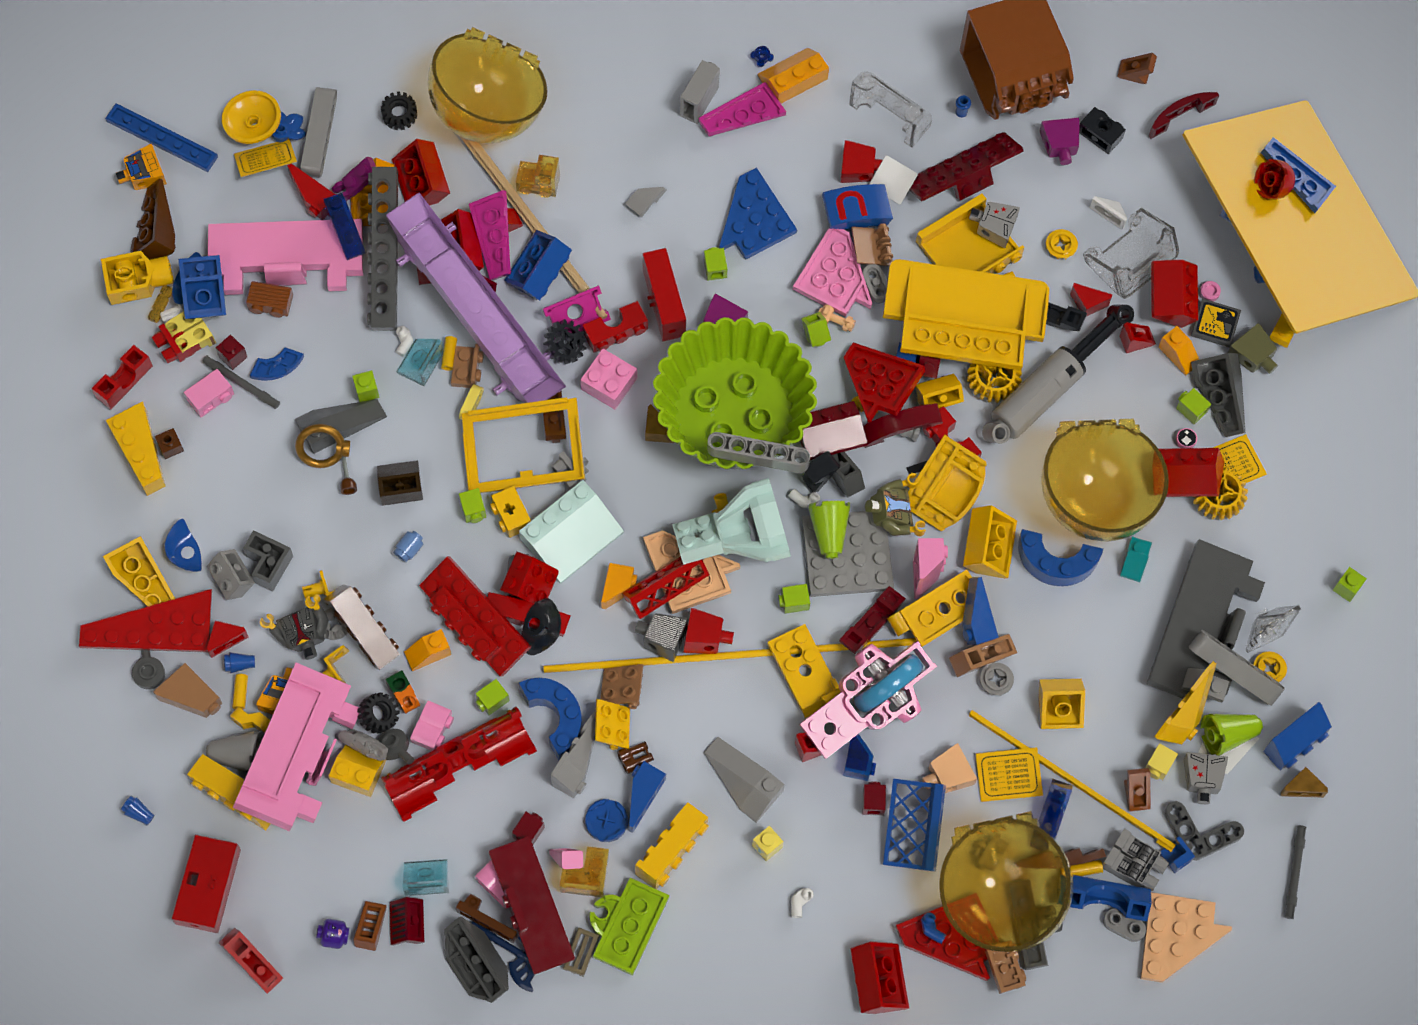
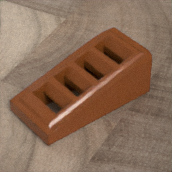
M365 901L354 936L355 947L376 951L387 905ZM368 911L378 912L379 916L368 914ZM366 919L377 921V923L366 922ZM364 928L374 930V932L364 931Z

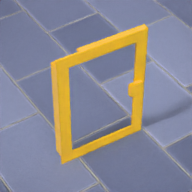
M558 398L471 410L468 413H462L468 491L479 488L480 493L505 490L512 486L516 489L585 479L577 398ZM560 410L568 411L574 470L534 476L533 470L520 471L519 478L479 483L473 422Z

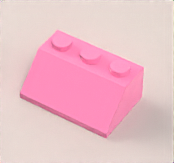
M918 538L913 557L914 599H919L939 579L940 572H944V565H946V558H948V546L944 545V538Z

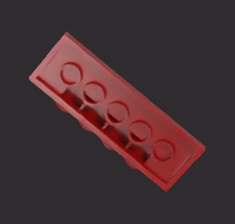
M447 556L419 585L429 596V601L433 604L431 606L433 612L439 616L442 614L446 619L445 625L453 631L455 629L459 633V641L465 646L469 645L473 649L471 654L478 661H487L499 676H504L531 648L530 644L450 556Z

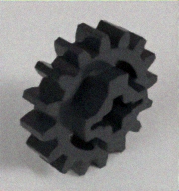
M566 319L561 320L560 323L558 321L554 322L553 326L547 328L549 333L544 334L547 341L543 345L548 346L545 352H551L550 359L557 358L558 364L563 362V360L564 364L578 361L577 357H583L581 351L587 349L583 345L584 342H587V339L582 338L585 331L580 332V325L573 326L574 321L572 320L568 323Z

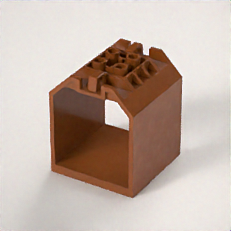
M1002 0L967 11L959 51L984 110L989 116L996 120L999 119L1001 113L1005 112L1011 115L1016 113L1022 114L1036 107L1043 108L1052 103L1055 97L1061 96L1064 99L1069 97L1070 93L1067 82L1072 84L1074 80L1070 54L1047 0Z

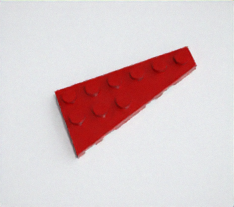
M212 589L80 625L79 647L208 652Z

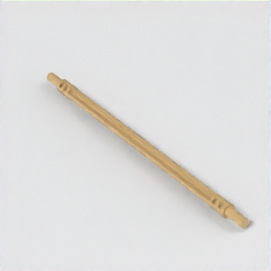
M451 109L446 110L444 114L453 124L456 133L500 191H506L507 200L534 234L538 230L548 234L464 122H460ZM567 260L561 267V271L578 293L590 289L570 261ZM598 306L596 307L597 315L602 320L605 319L608 315L602 308L600 311Z

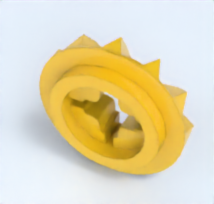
M1055 230L1046 239V249H1048L1050 255L1055 256L1057 259L1064 258L1066 260L1068 257L1073 256L1078 248L1077 238L1068 230ZM1059 239L1062 241V244H1066L1064 250L1057 246Z
M1263 652L1253 662V665L1263 672L1266 669L1265 664L1268 666L1276 664L1273 669L1274 673L1271 671L1265 673L1277 682H1281L1287 673L1285 660L1275 652Z

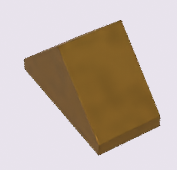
M650 404L647 410L645 441L675 443L667 436L668 429L659 423V412Z
M1305 767L1281 791V796L1324 798L1328 793V787Z

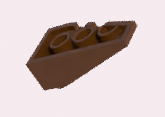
M159 178L147 188L141 208L144 214L136 226L139 228L138 236L133 238L131 244V253L142 251L149 260L171 255L176 248L175 231L164 183Z

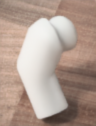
M399 326L396 334L401 344L397 348L396 353L404 357L413 344V338L408 328Z
M796 489L792 490L788 496L801 508H809L808 505L815 502L817 506L820 500V495L816 492L803 496Z

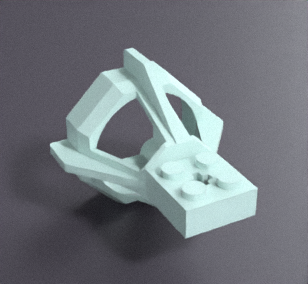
M769 478L745 486L718 513L714 512L672 524L683 565L723 553L724 555L738 554L764 562L776 561L791 556ZM749 507L760 541H751L750 538L751 530L748 520L744 517L743 513Z

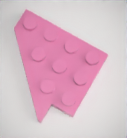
M829 227L795 282L793 290L823 306L825 304L832 306L835 312L844 317L847 316L855 301L869 309L872 307V301L860 264L856 262L855 249L850 232L844 229H830Z

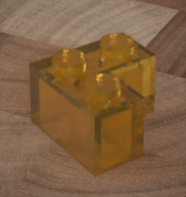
M539 155L537 163L520 161L516 178V190L523 194L533 193L539 194L542 197H556L560 179L559 158Z
M587 847L584 868H562L560 892L604 897L609 849Z

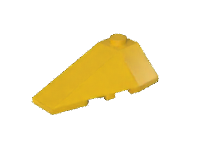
M141 536L103 556L112 574L147 606L175 599Z
M1213 661L1205 669L1190 689V692L1187 693L1175 711L1156 733L1155 738L1177 744H1183L1186 739L1190 741L1198 732L1195 728L1201 721L1217 663Z

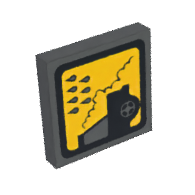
M1202 298L1198 311V321L1195 322L1191 336L1230 348L1241 310Z

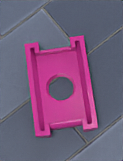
M599 285L542 308L543 313L546 317L549 316L552 326L557 321L560 323L561 320L566 319L568 323L572 320L574 321L573 326L580 325L579 331L581 332L583 331V324L599 318L595 309L598 306L599 310H602L597 296L602 294ZM573 304H578L582 307V314L577 319H571L567 314L568 308ZM605 309L604 311L608 316L603 319V322L611 320L608 311Z

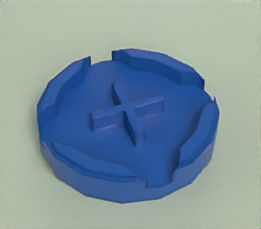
M602 799L589 807L585 817V825L588 833L594 839L600 842H612L618 840L625 833L628 827V815L625 808L619 802Z

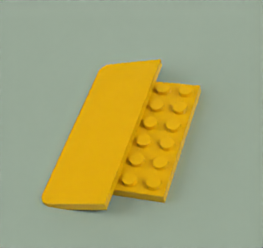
M896 259L891 262L889 267L883 318L903 321L900 352L1022 370L1025 340L1043 342L1049 287L1045 282L1039 280Z

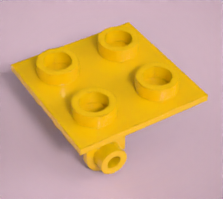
M596 699L595 741L608 744L611 750H617L618 747L628 749L630 708Z

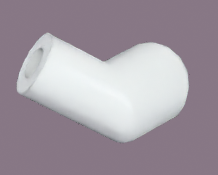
M802 888L792 896V918H802V906L810 901L814 895L810 888Z

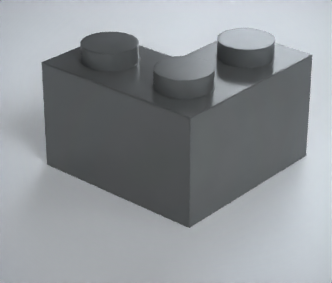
M253 530L243 547L246 556L258 562L251 575L256 584L274 591L293 558L291 548Z

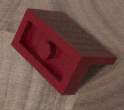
M404 897L390 902L391 945L394 946L405 942L414 944L425 942L423 899Z

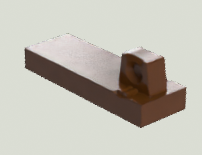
M562 390L548 400L562 398ZM564 410L543 413L546 441L552 440V443H560V439H566Z
M470 894L464 902L459 901L456 906L457 913L485 927L513 944L518 937L517 931L480 912L479 908L482 903L480 898Z

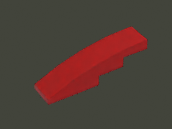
M489 592L487 598L510 623L518 626L524 625L530 608L535 604ZM559 612L561 618L559 636L563 637L571 615ZM532 618L529 622V627L536 630L539 628V619Z

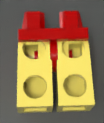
M184 311L165 324L163 323L158 326L160 331L152 336L158 348L167 343L170 347L161 352L167 363L176 359L182 362L185 358L192 356L196 351L208 345L210 347L216 344L212 333L203 319H185Z

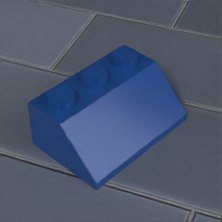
M536 230L512 267L511 274L507 275L504 281L540 301L546 295L552 281L557 278L563 264L569 259L572 249L556 237Z
M1320 702L1315 704L1274 737L1263 751L1280 771L1284 767L1289 769L1298 762L1296 758L1299 755L1306 756L1314 749L1312 745L1315 742L1322 743L1329 737L1327 732L1332 726Z

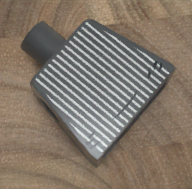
M656 613L653 614L650 623L638 621L635 633L644 635V647L674 662L688 629V619Z

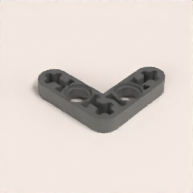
M1173 801L1165 809V816L1176 837L1180 836L1190 850L1193 848L1190 840L1193 837L1196 838L1193 844L1196 848H1201L1199 855L1196 852L1193 853L1195 855L1193 860L1196 861L1238 842L1244 835L1242 824L1232 821L1201 836L1182 803ZM1172 807H1174L1175 810H1180L1178 814L1180 820L1185 818V820L1181 821L1178 825H1176V822L1179 820L1177 815H1172L1170 813L1172 811ZM1184 825L1190 827L1191 835H1182L1180 827ZM1231 827L1232 829H1237L1239 831L1236 834L1237 837L1234 834H1231L1227 836V838L1225 839L1224 835L1231 830ZM1213 835L1218 836L1221 844L1219 846L1211 845L1209 837Z

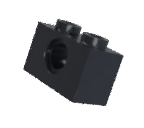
M1096 107L1087 114L1079 125V133L1108 155L1121 142L1126 131L1121 123L1112 120L1103 110H1099Z

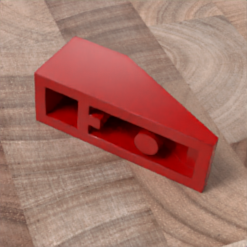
M292 163L288 164L289 174L307 208V212L314 218L318 217L324 220L338 204L336 194Z
M233 928L219 942L223 949L267 994L283 979L277 970L238 929Z

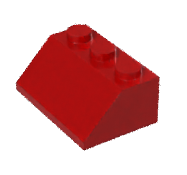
M415 139L392 158L394 167L398 169V181L405 202L420 193L430 206L439 203L450 194L434 142Z
M457 209L441 219V222L444 226L453 222L456 230L452 231L451 235L480 271L484 268L472 214L471 212Z
M1185 260L1151 262L1152 318L1180 328L1198 321V265Z
M1158 449L1155 464L1157 496H1219L1224 468V459L1220 449Z
M868 942L850 948L861 1013L879 1014L909 1009L899 945L894 943Z

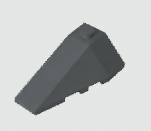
M1226 353L1191 362L1194 381L1197 387L1201 389L1205 399L1211 403L1210 408L1224 436L1230 437L1246 433L1242 373L1238 353Z
M378 399L312 410L296 418L295 421L301 431L315 424L332 426L345 439L386 418L387 415ZM323 432L313 433L306 438L313 454L336 443V440L331 435Z

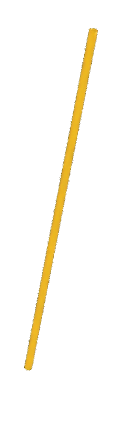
M915 638L869 641L864 647L869 644H873L877 648L910 646L912 643L917 642ZM841 643L816 645L819 652L849 650ZM792 647L790 654H801V650L798 647ZM770 649L720 652L716 654L676 656L674 662L663 657L546 665L543 668L544 673L605 669L638 664L645 666L773 655Z

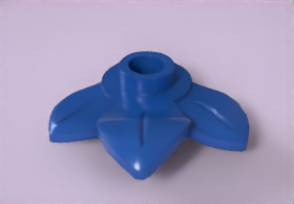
M281 111L280 124L271 135L273 139L277 142H285L287 139L299 140L305 137L306 132L300 128L303 124V116L295 113L286 116Z

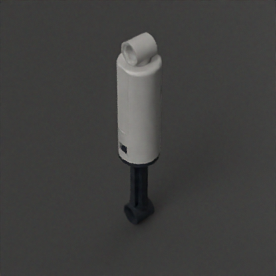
M1126 304L1111 305L1107 309V317L1072 350L1064 346L1059 347L992 411L991 418L993 422L987 423L983 427V438L990 443L1002 444L1007 442L1009 438L1016 439L1025 432L1086 373L1083 361L1117 328H1120L1126 322L1131 323L1133 321V308Z

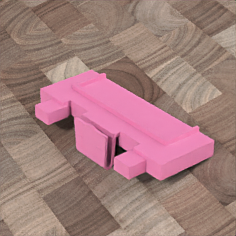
M362 219L208 224V256L220 255L225 295L243 294V273L265 272L267 284L288 286L307 284L305 279L307 277V270H327L328 291H347V276H363Z
M295 663L233 808L287 831L291 830L296 817L314 823L322 802L299 794L297 791L305 772L309 773L306 782L309 785L316 786L330 758L337 739L334 738L328 751L323 750L329 737L322 733L328 718L330 717L332 721L353 729L359 716L357 712L359 707L345 702L351 685Z

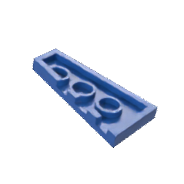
M1274 137L1261 152L1267 160H1281L1287 162L1293 168L1295 173L1293 190L1314 213L1317 212L1336 187Z

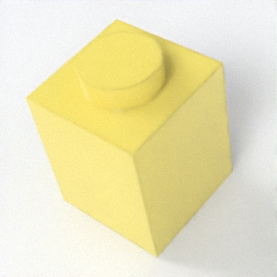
M1159 743L1145 767L1149 768L1150 777L1163 781L1178 753Z
M768 826L753 839L752 846L765 861H768L783 848L784 841Z

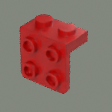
M516 551L500 590L527 602L536 603L549 597L559 571L532 556Z

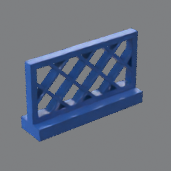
M893 779L883 865L936 872L946 785ZM898 784H905L912 792L901 799L897 794ZM910 785L918 786V787L913 790V788H912ZM922 787H930V797L923 802L916 792ZM914 794L921 804L913 811H910L904 801ZM927 802H929V809L925 805ZM902 804L909 814L899 821L894 815L896 807ZM923 806L928 812V818L920 823L914 816V813ZM912 816L918 826L908 833L901 823ZM893 819H895V821L897 822L894 826ZM927 823V827L925 830L923 825ZM899 825L906 836L896 842L892 837V830ZM921 828L926 836L925 840L918 845L911 835ZM909 837L916 847L906 855L899 844ZM891 840H892V842L894 843V845L890 848V844H891ZM923 845H924V852H923V851L921 850V848H920V847L923 846ZM897 847L904 857L898 862L889 861V853ZM916 850H919L923 855L922 865H915L908 858ZM906 859L909 862V864L901 862Z

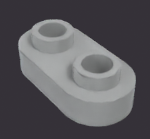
M869 264L863 269V276L870 297L877 303L885 302L887 288L885 275L880 266ZM869 275H875V278H870ZM882 292L883 295L879 296L876 293Z
M1110 909L1104 916L1103 922L1109 931L1131 942L1140 941L1146 934V926L1141 920L1125 918L1118 909ZM1112 916H1117L1119 922H1114ZM1132 926L1138 927L1139 932H1133Z

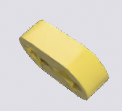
M475 384L472 385L460 410L459 419L462 420V413H468V411L477 409L484 392L483 387Z

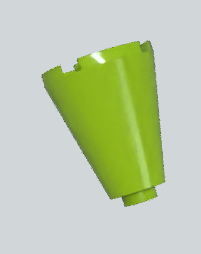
M822 501L821 506H816V502L809 504L808 510L821 555H825L826 559L838 558V554H842L850 502L845 504V501Z
M1207 714L1201 719L1200 729L1204 728L1205 733L1201 737L1209 754L1220 756L1259 736L1263 729V724L1256 715Z

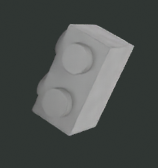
M235 549L220 551L207 565L208 570L226 600L242 598L255 584Z

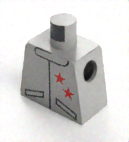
M987 202L984 211L973 208L969 219L979 222L978 235L1006 248L1020 207Z
M1187 752L1185 755L1184 768L1187 790L1198 793L1197 803L1210 804L1211 794H1218L1220 792L1228 762L1227 756Z

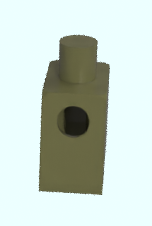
M1259 323L1235 341L1227 352L1238 353L1239 363L1253 373L1261 366L1269 374L1278 367L1271 359L1277 348Z

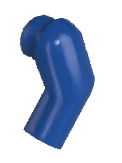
M928 912L921 920L923 933L942 944L946 934L936 929V917L933 913Z

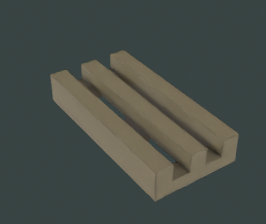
M578 928L571 946L573 954L581 934L585 935L574 966H569L570 961L564 964L563 970L584 977L599 935ZM589 937H592L593 939L584 960L583 966L580 970L578 969V966L585 951Z

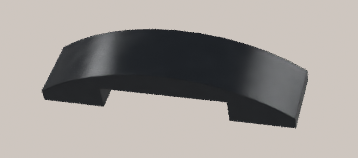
M1048 302L1046 324L1060 329L1080 331L1087 313L1070 306L1066 309Z

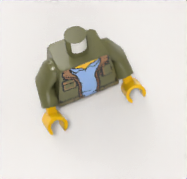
M915 473L909 474L906 480L898 479L886 483L877 490V494L873 495L865 503V510L873 514L875 525L883 527L893 536L911 535L913 532L919 537L925 534V529H918V527H925L926 523L924 521H917L915 526L913 525L908 489H904V486L909 488L916 487L918 482L912 483L909 480L916 477L917 474Z

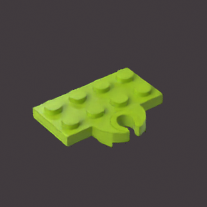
M629 878L621 897L612 894L604 895V897L597 900L594 906L596 908H605L608 911V915L605 918H598L594 912H590L591 927L596 934L602 937L593 958L633 976L670 895Z

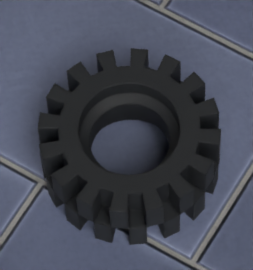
M398 91L395 96L394 93H390L391 97L386 96L385 101L383 100L381 103L384 123L388 124V127L391 129L394 126L395 130H398V127H401V130H405L404 126L410 128L411 123L414 124L415 119H417L415 100H413L411 95L407 97L405 92L401 95L400 91ZM397 106H403L407 111L404 115L395 116L392 114V109Z
M382 692L365 698L359 704L360 708H358L357 712L361 714L358 716V720H363L360 724L361 726L366 725V731L371 730L373 734L376 732L380 734L396 725L395 722L399 720L397 715L400 712L395 710L398 704L392 703L394 701L393 697L388 699V694L383 695ZM374 706H379L384 713L382 721L374 716Z

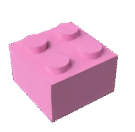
M602 349L581 378V390L615 410L637 380V368L607 350Z

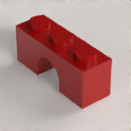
M638 301L619 308V317L622 322L616 327L607 326L601 317L583 324L584 336L593 353L601 352L602 349L607 350L609 346L615 343H623L629 337L641 335L648 329V319Z
M135 345L120 358L121 365L114 375L109 377L105 374L91 388L96 399L110 410L153 367L149 356Z
M944 406L939 409L943 423L923 429L924 434L929 439L932 438L936 443V447L943 436H948V433L954 430L956 420ZM970 437L962 442H957L981 458V450Z

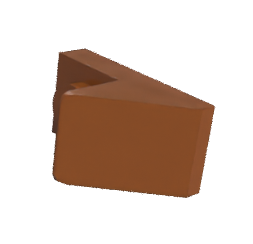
M1148 53L1121 60L1117 77L1140 84H1147L1149 74L1154 71L1157 56L1154 53Z
M1149 768L1127 770V780H1124V787L1129 812L1151 809Z

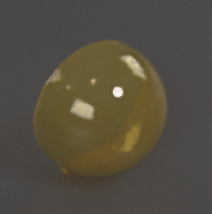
M472 27L471 30L467 29L466 33L448 38L436 49L428 71L427 85L429 98L436 115L456 135L477 143H501L517 137L535 122L547 99V83L539 67L540 61L537 60V55L525 50L522 57L519 55L521 48L508 42L504 46L502 45L503 40L490 34L487 40L483 39L485 32Z
M1116 419L1098 420V422L1095 420L1078 421V426H1076L1075 421L1059 422V428L1056 430L1057 437L1051 443L1046 453L1041 473L1043 496L1054 518L1073 534L1099 542H1110L1128 538L1150 524L1166 499L1169 478L1162 454L1156 445L1140 431L1139 424L1135 425L1134 419H1119L1118 425Z
M1032 811L1016 814V819H1013L1011 815L992 821L974 823L972 830L970 825L954 828L955 836L951 837L952 846L944 859L939 880L942 906L953 927L973 944L996 952L1024 951L1041 944L1052 936L1061 926L1070 909L1073 897V875L1070 863L1063 849L1050 834L1040 828L1037 818H1033Z

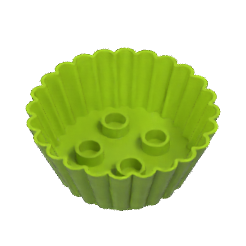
M726 317L720 318L716 324L703 322L698 326L697 331L688 330L684 332L681 336V342L672 343L667 352L669 357L661 359L658 364L661 374L657 375L653 381V386L657 391L653 397V403L660 411L658 413V421L668 429L667 436L671 441L679 444L685 454L698 458L704 464L719 466L723 469H731L733 466L737 469L758 466L711 456L707 451L709 435L714 432L792 445L802 439L803 429L812 423L813 418L810 411L817 405V398L812 393L817 387V382L813 376L809 375L812 370L809 360L801 358V347L795 343H789L786 333L782 331L773 332L772 327L765 322H759L754 325L753 321L749 318H740L734 322ZM714 442L712 446L721 447L722 444ZM735 446L732 449L735 451H741L743 448L740 446ZM755 450L753 452L756 455L763 454L761 450ZM776 454L774 457L782 456V454Z

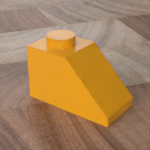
M1176 326L1162 337L1158 348L1185 376L1193 371L1191 362L1200 359L1188 336Z
M609 563L601 600L602 609H607L623 599L622 593L636 585L638 575L634 574V567Z
M442 629L421 637L404 651L411 670L415 671L450 656L451 650Z

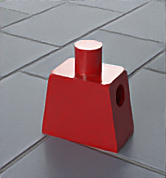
M845 140L840 183L871 182L874 171L878 170L883 161L882 159H875L876 148Z
M691 608L683 653L716 654L718 653L719 643L732 645L734 632L722 630L723 618Z

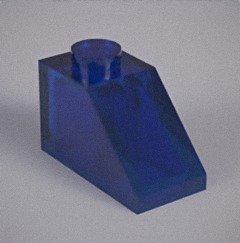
M859 734L850 740L843 776L868 781L870 775L874 776L876 763L873 762L874 755Z

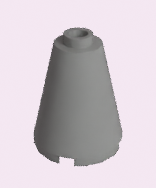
M253 731L211 741L206 747V756L220 765L248 772L265 733L263 731Z

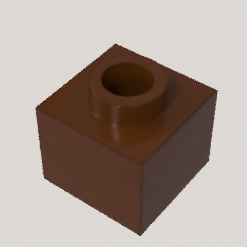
M174 428L155 436L165 460L184 452Z

